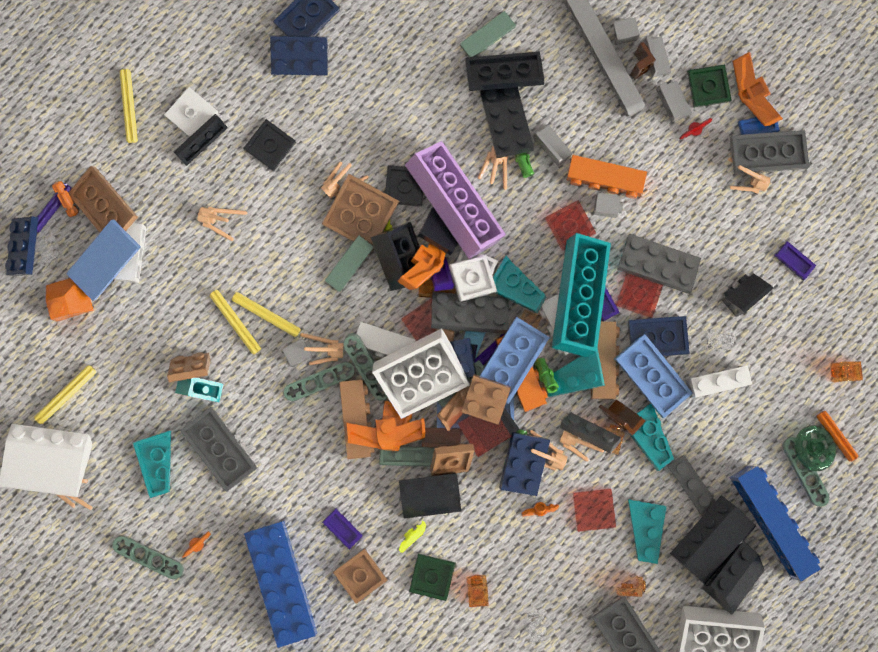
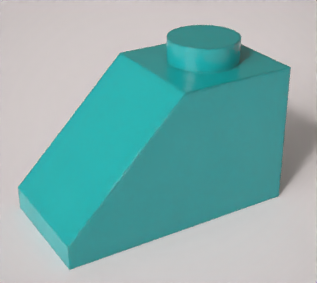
M200 378L180 380L177 382L175 393L220 402L223 384Z

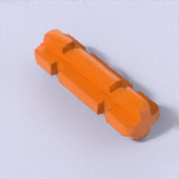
M55 182L52 188L55 193H58L57 197L63 208L67 209L65 210L69 217L75 216L79 211L76 205L73 206L74 202L68 191L64 190L63 182Z

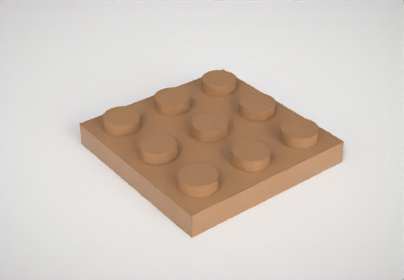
M348 174L322 225L352 241H355L358 235H360L373 245L371 237L384 231L399 201Z

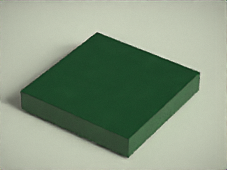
M725 64L687 71L694 108L732 101Z
M418 553L409 592L447 601L456 562Z

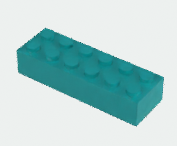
M578 233L567 239L551 348L584 357L597 352L611 243Z

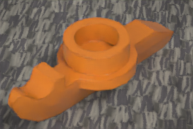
M538 502L534 508L523 511L522 517L531 515L543 516L546 513L556 511L559 505L549 504V506H546L545 503Z
M208 531L201 538L191 539L189 548L184 552L182 558L190 555L193 551L199 552L202 550L204 541L209 538L211 533Z

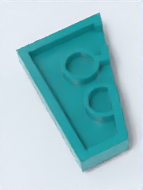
M505 256L493 276L497 289L496 294L538 313L547 298L546 295Z
M598 348L596 353L588 357L580 356L555 371L554 379L559 388L554 393L547 392L548 397L605 386Z
M649 403L637 413L645 422L633 436L629 435L654 468L660 471L674 460L667 438L662 431L661 421L657 417L654 407Z
M171 431L134 442V449L149 498L170 492Z
M628 499L638 561L658 564L667 506Z

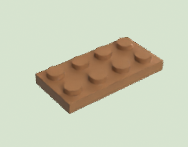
M90 166L68 192L72 200L99 232L113 219L127 231L138 218L94 166Z

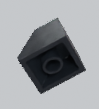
M754 273L749 276L745 274L737 281L739 285L735 288L731 286L723 293L725 297L721 300L737 317L752 308L773 289V286Z

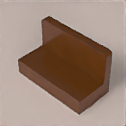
M644 42L639 44L635 52L639 62L635 64L630 74L634 80L650 71L656 61Z
M617 399L608 409L603 405L599 406V409L610 420L632 436L645 422L641 416Z
M425 428V438L422 439V447L457 446L461 442V429L450 428L451 430L448 432L445 428Z

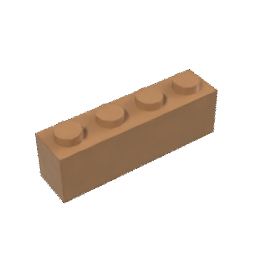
M601 321L597 348L605 386L592 388L591 399L614 400L616 396H619V384H616V376H619V365H616L614 358L620 352L619 346H616V338H619L620 329L616 326V322Z
M363 379L339 382L347 459L371 457V453H375L374 448L347 443L346 422L372 427V422H368L367 414H371L370 403H366L365 395H369L368 386L364 384Z

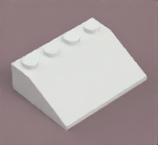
M442 328L373 364L372 373L401 419L470 386L455 351Z
M11 424L5 444L0 474V487L77 497L92 448L89 434Z
M683 606L677 652H760L765 631L761 613L735 611L731 615L726 610Z

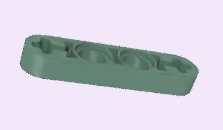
M348 334L343 344L345 350L375 399L380 401L386 400L388 397L385 393L383 395L381 392L377 393V379H369L366 375L368 371L373 370L374 359L358 334ZM349 339H352V341H357L356 348L358 349V351L355 352V348L352 344L348 345ZM364 354L368 360L366 363H359L357 356Z
M343 362L287 385L284 389V396L289 401H297L339 384V382L351 379L355 374V368L351 363ZM343 366L351 367L350 375L341 374L339 375L341 379L337 381V375L333 370L337 369V372L343 371ZM332 373L334 376L333 382L325 383L323 381L324 374ZM308 380H314L316 383V388L313 391H308L305 387ZM302 383V389L305 394L302 395V391H299L295 394V398L288 396L289 388L292 387L296 390L300 388L298 384Z
M795 437L785 439L783 450L810 501L815 506L823 507L827 505L830 498L801 441ZM789 442H796L797 445L794 448L796 452L801 451L802 454L792 457V455H794L795 452L793 449H788V446L790 445ZM799 458H804L806 461V466L802 469L796 465V461ZM808 475H812L815 478V483L812 486L806 484L805 479ZM820 487V489L816 490L820 495H824L822 503L815 500L818 496L815 491L811 492V489Z
M127 536L117 537L113 541V549L116 553L170 579H177L184 572V567L179 561ZM125 540V545L131 547L132 544L135 545L131 549L130 555L127 553L129 549H119L120 545L118 544V542ZM137 548H142L145 551V556L142 559L135 556ZM155 556H159L162 559L160 567H155L152 564V559ZM167 560L169 561V563L167 564L168 566H178L177 570L179 571V573H175L174 575H172V570L166 568L165 571L162 570L165 567Z

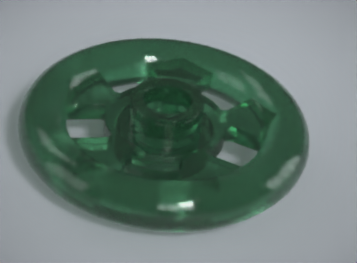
M816 425L806 426L799 431L795 439V453L804 467L812 471H823L832 465L836 456V446L827 430ZM811 433H817V439H811ZM803 440L807 441L806 448H803ZM824 440H825L826 443H827V446H828L827 449H825V444L822 442V441H824ZM807 455L813 457L812 462L806 458ZM822 455L826 458L823 462L819 459Z

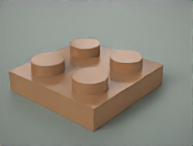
M198 352L192 356H177L171 359L167 374L168 381L174 382L208 376L210 366L209 353Z
M473 375L461 412L499 425L511 386Z
M473 444L435 448L430 467L431 476L469 472L475 451Z
M365 548L333 572L355 604L388 581Z

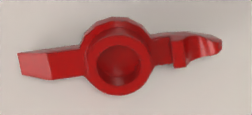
M708 118L701 123H691L688 131L683 133L679 139L687 138L690 135H700L702 128L711 123L712 118Z

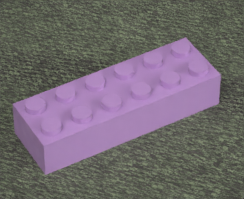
M442 141L415 153L405 164L469 259L494 246L506 235Z

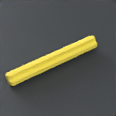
M129 69L120 70L126 141L128 143H136L138 140L131 72Z
M218 290L213 291L209 295L250 352L252 354L258 353L261 347Z
M236 292L232 297L233 302L294 337L299 335L301 331L299 327L239 292Z
M90 365L86 366L34 416V419L39 424H43L96 373L95 369Z

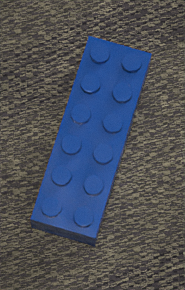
M749 465L729 477L790 578L803 581L821 570L818 565L820 563L815 553L810 552L807 539L799 534L797 530L799 527L796 521L788 516V508L777 498L778 492L772 484L769 485L767 482V474L763 468Z
M277 522L244 533L277 648L315 637L317 629L285 522Z

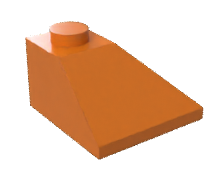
M71 278L46 285V304L51 320L58 322L94 311L91 299Z

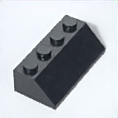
M721 495L670 554L680 565L705 585L755 529L756 525L734 504Z

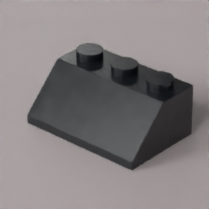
M411 222L371 237L390 291L406 288L398 280L415 266L411 260L420 248Z
M457 473L399 480L404 519L461 512Z
M743 541L711 579L702 586V589L731 615L765 571L759 554Z

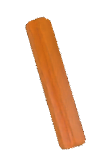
M827 411L820 412L817 415L818 420L847 460L852 462L857 459L858 454Z

